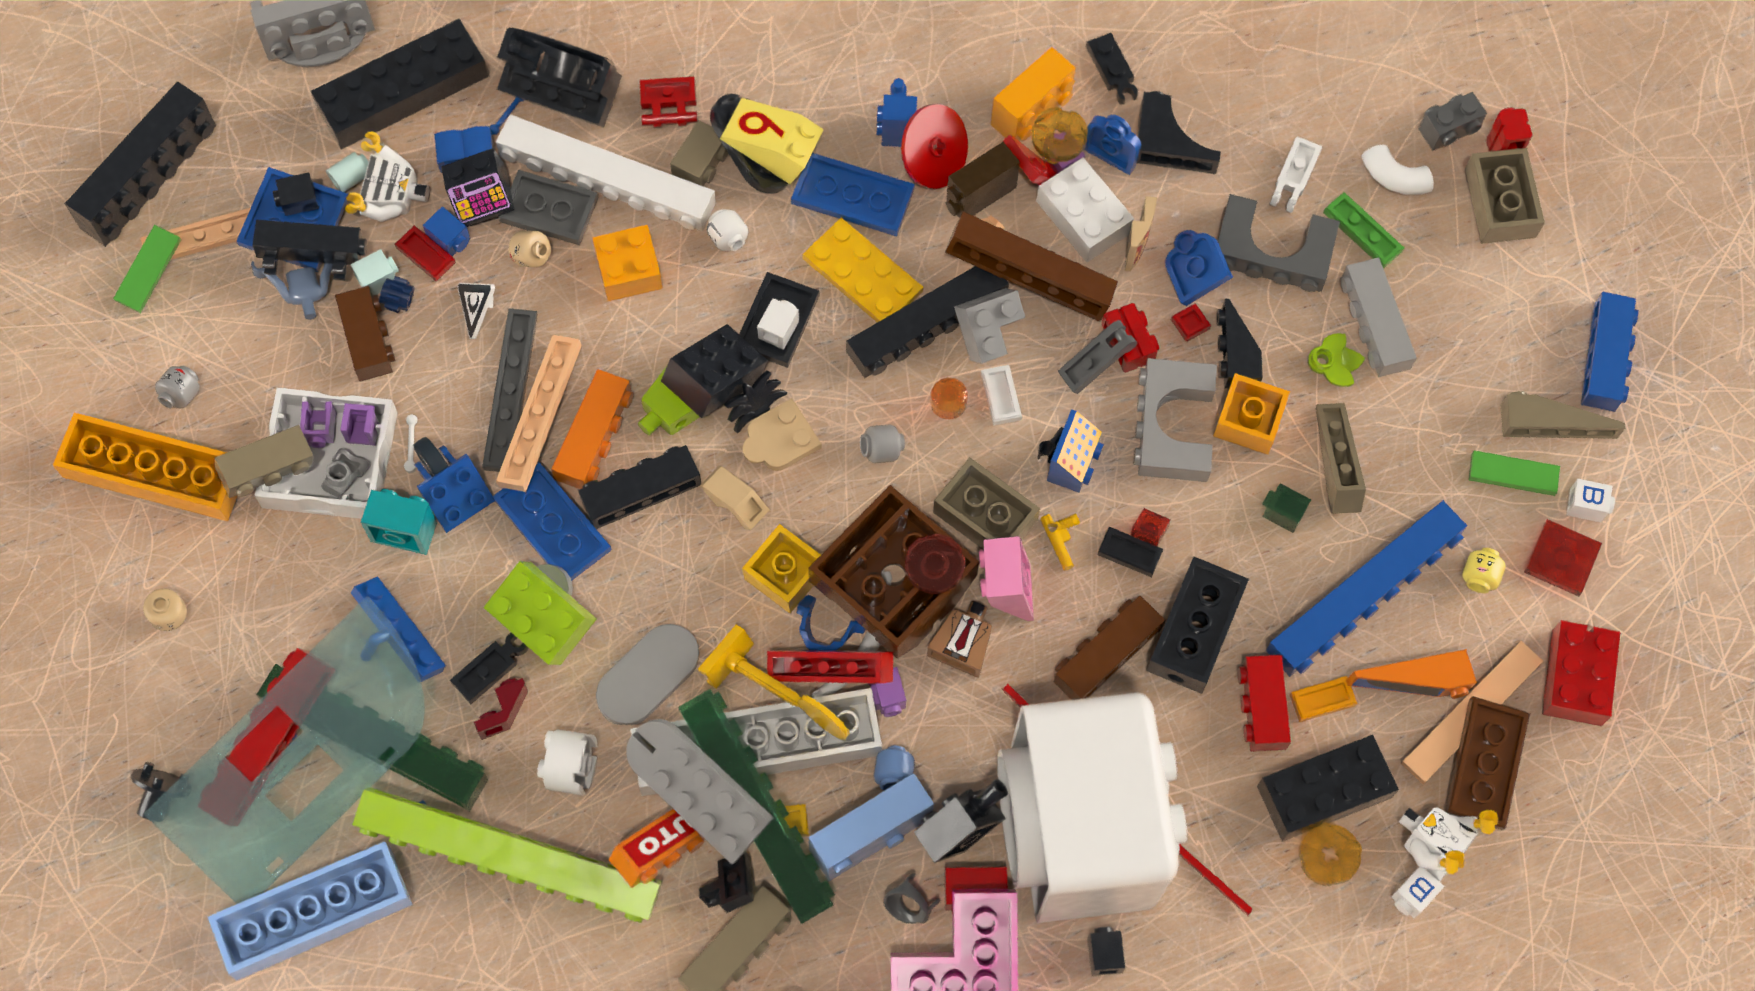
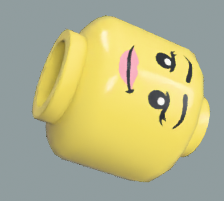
M1482 548V550H1476L1469 554L1462 576L1469 589L1486 594L1498 588L1506 565L1496 550Z

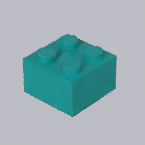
M381 489V492L371 490L361 524L370 542L427 555L437 521L429 503L425 499L418 496L401 497L392 490Z

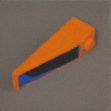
M1466 649L1357 670L1346 680L1347 685L1353 687L1434 697L1451 695L1452 699L1468 695V691L1477 683Z

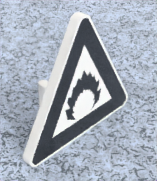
M459 283L457 288L470 339H476L487 309L493 308L495 286L493 284Z

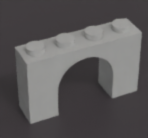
M1148 358L1146 367L1140 368L1139 385L1144 386L1143 395L1139 394L1137 412H1142V421H1137L1135 438L1140 439V448H1135L1134 465H1139L1138 476L1208 481L1211 473L1213 445L1180 442L1170 438L1159 427L1156 412L1162 405L1172 400L1212 402L1216 391L1217 365Z

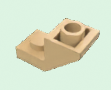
M718 466L700 485L717 507L728 508L746 530H751L770 510L750 486L722 466Z

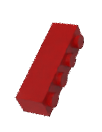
M767 651V675L779 682L888 683L893 682V651Z

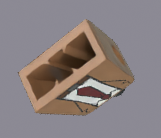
M972 601L966 614L953 610L929 643L927 656L979 678L992 629L989 623L982 621L987 607Z

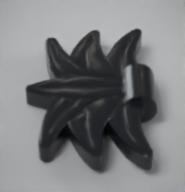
M768 370L758 377L752 387L743 383V394L733 397L724 404L728 409L733 407L728 420L733 422L737 419L734 426L736 433H739L749 421L771 410L769 406L774 401L787 395L785 390H774L781 384V381L778 379L768 380L771 376V372Z

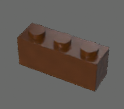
M369 286L336 294L335 298L352 363L359 381L393 373L391 362L396 360L391 344L387 346L385 344L384 337L389 336L384 319L379 321L377 312L382 311L378 295L372 296Z

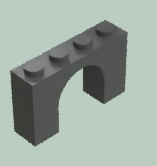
M1230 194L1217 241L1230 271L1246 273L1247 276L1252 278L1262 277L1270 279L1280 285L1290 284L1298 286L1308 292H1322L1327 279L1340 221L1312 214L1302 249L1288 257H1273L1262 252L1255 245L1251 236V225L1257 200Z

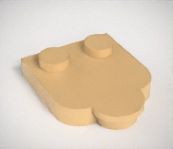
M793 398L750 422L748 426L749 438L743 444V455L751 463L758 464L764 462L769 469L780 471L821 449L822 443Z

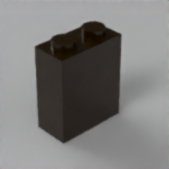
M1004 142L948 177L946 206L953 216L957 215L960 218L962 212L974 216L1017 188L1020 161Z

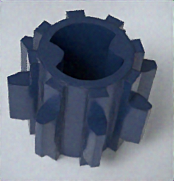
M394 276L393 280L386 278L380 292L379 302L385 304L384 308L386 310L400 313V310L408 311L414 296L415 287L409 285L408 280Z

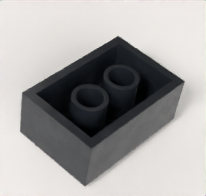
M726 324L671 357L661 382L699 417L704 418L733 397L742 394L743 383L752 387L758 377L762 375L768 360L733 328Z

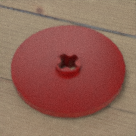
M930 104L920 108L911 116L904 129L901 142L902 160L908 175L918 185L930 189L948 186V177L965 165L968 154L967 131L960 116L948 106Z

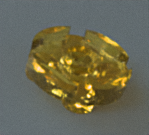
M1054 107L1043 111L1037 116L1032 128L1031 140L1033 147L1042 157L1046 158L1051 164H1057L1072 160L1082 153L1086 147L1088 128L1084 119L1077 112L1071 110L1070 113L1063 111L1060 107ZM1054 131L1065 132L1064 139H1056Z
M1323 823L1313 828L1306 834L1299 846L1301 867L1304 873L1313 882L1322 886L1338 885L1349 881L1355 875L1361 863V844L1350 831L1336 824ZM1324 848L1327 850L1330 848L1334 849L1338 860L1325 861V853L1322 850Z

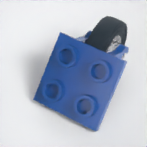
M423 437L413 444L414 450L420 459L414 466L425 480L417 485V488L427 503H429L432 512L446 533L494 502L491 492L467 454L456 460L444 445L437 449L427 437Z

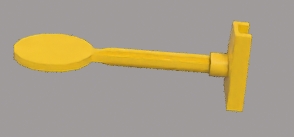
M737 624L698 668L699 672L708 678L707 683L715 689L721 685L732 671L736 674L741 673L790 705L804 710L814 722L831 735L845 740L850 734L844 723L817 700L806 695L800 697L792 689L748 663L744 656L755 644L746 631Z

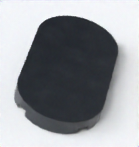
M723 95L711 108L710 122L719 139L741 100L739 98L740 95ZM720 139L743 178L756 190L764 193H777L789 184Z

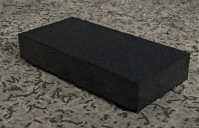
M1109 527L1097 555L1152 578L1163 548Z

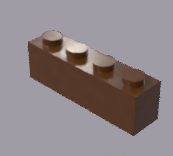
M1141 595L1134 601L1128 599L1118 609L1120 614L1113 621L1108 618L1097 629L1099 634L1092 640L1086 638L1076 648L1078 653L1071 660L1066 657L1057 665L1054 683L1071 700L1089 698L1163 628L1165 619Z

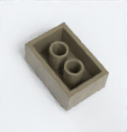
M1527 148L1473 153L1465 167V173L1481 244L1536 238L1545 222Z
M969 458L934 500L933 513L984 550V540L1020 536L1022 541L1038 521L1040 508L972 458Z

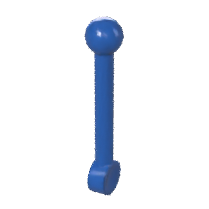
M515 98L496 124L490 126L492 135L499 133L503 122L519 102L524 100Z

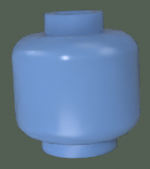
M897 745L880 751L875 761L873 775L875 782L885 791L912 775L915 767L914 757L905 748Z

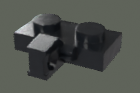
M745 851L734 864H731L726 858L717 861L718 878L699 888V898L708 908L720 904L726 913L754 901L749 854Z

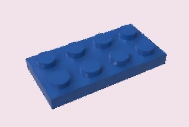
M812 153L800 174L791 197V204L838 219L842 217L845 221L897 236L912 198L915 184Z
M540 462L536 464L526 492L503 488L492 496L495 503L546 564L563 568L568 573L571 581L612 551L607 541Z

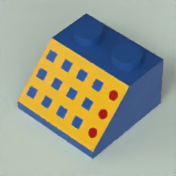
M1071 409L1051 459L1047 481L1080 493L1083 484L1089 485L1094 471L1093 468H1090L1092 459H1099L1104 444L1099 442L1102 432L1075 410Z

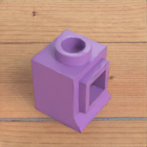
M302 402L300 428L310 447L323 448L326 443H334L337 412L332 402H325V410H312L308 402ZM314 425H325V430H314Z
M345 403L340 431L346 443L375 446L377 439L375 427L376 424H379V421L375 415L374 406Z
M897 667L893 668V682L868 683L872 689L875 710H880L881 715L884 714V717H892L900 714L902 709H906V697Z

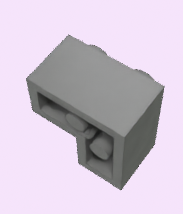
M1007 288L954 307L970 361L985 363L1007 355L1000 327L1026 318L1018 290Z

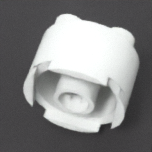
M559 729L547 732L545 737V759L540 760L537 770V776L543 778L544 786L547 790L577 795L586 794L583 788H590L597 763V756H592V747H597L595 735Z

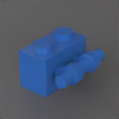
M896 78L890 86V95H884L883 105H878L876 135L882 136V146L901 147L906 124L917 111V96H906L907 88L901 78Z

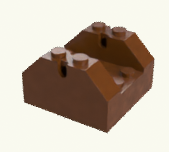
M889 485L808 568L809 582L864 627L886 650L893 651V656L898 659L917 647L933 630L935 622L937 620L941 622L957 605L976 578L980 561L894 487ZM927 539H941L951 543L958 549L963 559V572L960 580L952 588L944 592L930 593L918 588L911 581L907 573L906 561L910 551L918 543ZM855 547V551L850 554L851 550ZM897 565L904 570L905 579L899 585H888L882 578L883 570L887 566Z

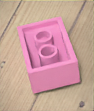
M1020 536L984 540V550H979L980 567L985 568L986 579H981L982 597H987L991 607L1026 621H1034L1031 565Z

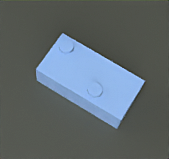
M913 773L810 836L809 851L829 882L884 847L888 846L891 849L903 842L905 839L903 836L922 825L921 820L933 812L934 803Z

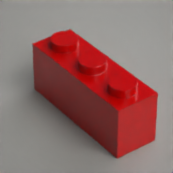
M1282 655L1246 656L1242 666L1238 667L1239 684H1244L1245 694L1241 695L1242 713H1247L1248 723L1244 724V740L1250 743V752L1287 750L1291 743Z

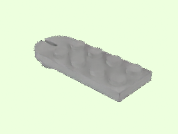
M654 719L639 726L636 729L637 732L631 735L626 749L627 759L633 771L731 864L737 862L771 822L773 817L673 723L663 719Z

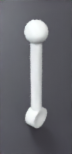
M413 414L408 415L406 418V422L409 425L408 461L405 462L404 468L408 473H413L416 470L413 461L414 427L418 419Z

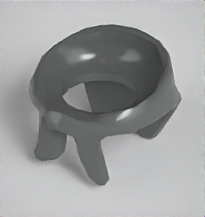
M915 873L908 876L898 887L890 890L884 896L886 910L897 920L909 924L926 923L932 909L941 901L937 898L928 907L926 900L910 883L916 877ZM902 895L912 898L918 903L920 907L919 914L910 912L904 906Z

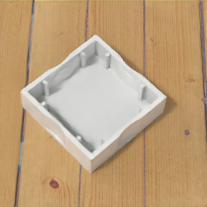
M277 388L269 423L270 436L291 427L300 426L302 402H308L312 410H325V402H332L337 412L334 443H326L323 448L310 447L314 455L313 465L306 472L299 475H293V473L282 477L280 482L272 486L263 484L256 487L255 497L260 506L265 509L362 519L371 490L381 492V489H384L398 414L391 399L353 395L329 396L315 391ZM345 403L374 406L375 415L379 421V424H376L375 427L377 431L375 446L346 443L340 431ZM314 425V430H325V425ZM342 448L353 456L366 460L369 468L362 477H357L338 498L324 491L321 485L326 478L327 466L332 463V458Z

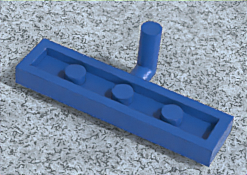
M378 576L353 587L351 594L379 630L369 636L360 654L363 661H370L378 645L387 641L419 683L443 672L446 667L444 662Z

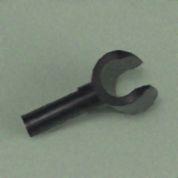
M1063 427L1059 428L1050 441H1042L1040 443L1038 459L1043 455H1047L1048 463H1051L1064 429Z

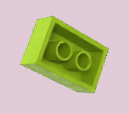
M524 561L518 562L483 607L548 665H561L597 620L596 617L537 568L536 565Z

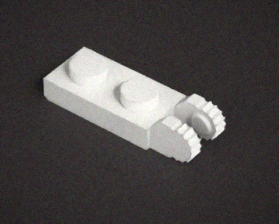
M1298 136L1296 137L1275 186L1277 187L1270 205L1276 206L1282 196V190H1288L1293 192L1288 200L1286 211L1292 213L1299 195L1302 196L1323 146Z

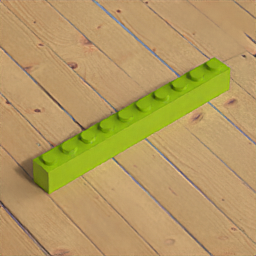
M372 787L363 790L352 824L353 826L360 827L359 832L364 835L377 837L378 834L390 837L389 842L395 845L406 847L407 843L419 846L418 851L423 854L436 856L438 852L447 855L448 861L454 864L465 866L466 862L478 865L477 870L480 872L495 875L497 871L506 874L508 881L524 885L525 881L537 884V890L549 894H554L556 890L565 893L566 899L576 903H583L584 900L596 903L595 908L604 912L613 913L615 909L624 912L625 918L635 922L650 919L662 884V880L654 878L647 884L640 882L631 888L612 864Z

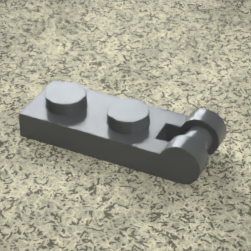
M1117 320L1109 325L1058 370V373L1073 393L1079 394L1123 354L1136 347L1137 341L1132 335H1128L1125 332L1126 327L1121 320ZM1116 338L1119 342L1112 347L1109 342Z

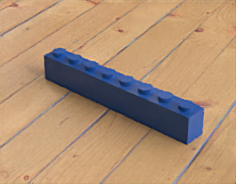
M1442 500L1269 643L1266 652L1269 655H1282L1283 670L1289 677L1297 671L1300 674L1304 673L1313 665L1312 658L1318 653L1324 656L1336 645L1333 642L1340 635L1344 638L1350 635L1357 628L1355 623L1363 617L1367 620L1378 611L1379 608L1376 605L1385 599L1386 602L1391 601L1401 591L1398 588L1405 581L1408 584L1414 582L1422 574L1420 569L1428 564L1431 567L1442 558L1443 554L1441 552L1446 547H1449L1451 550L1464 539L1462 533L1466 529L1467 524Z

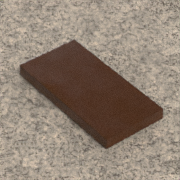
M1474 696L1469 699L1446 804V813L1458 817L1476 816L1479 819L1481 812L1493 810L1498 816V824L1495 825V828L1499 830L1506 829L1530 713Z

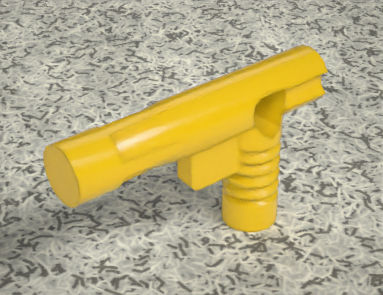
M1075 513L1056 522L1053 521L1050 514L1042 516L1040 521L1063 570L1066 571L1073 568L1074 564L1064 543L1071 539L1067 528L1069 529L1080 524L1077 514ZM1048 527H1056L1057 529L1054 532H1050Z

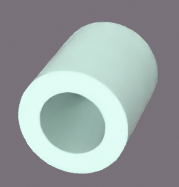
M353 152L327 169L326 173L338 191L346 192L364 180L369 161L363 154L358 156Z

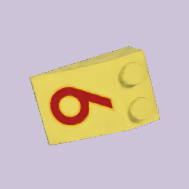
M741 98L720 139L785 182L791 184L805 168L824 129L801 114Z

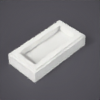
M1005 365L981 370L993 426L1021 421L1022 414L1010 366Z

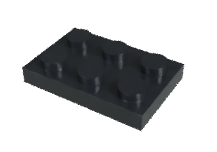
M767 272L739 335L768 361L788 368L820 296V291ZM773 298L780 302L782 300L788 301L799 310V323L784 350L758 338L757 326Z

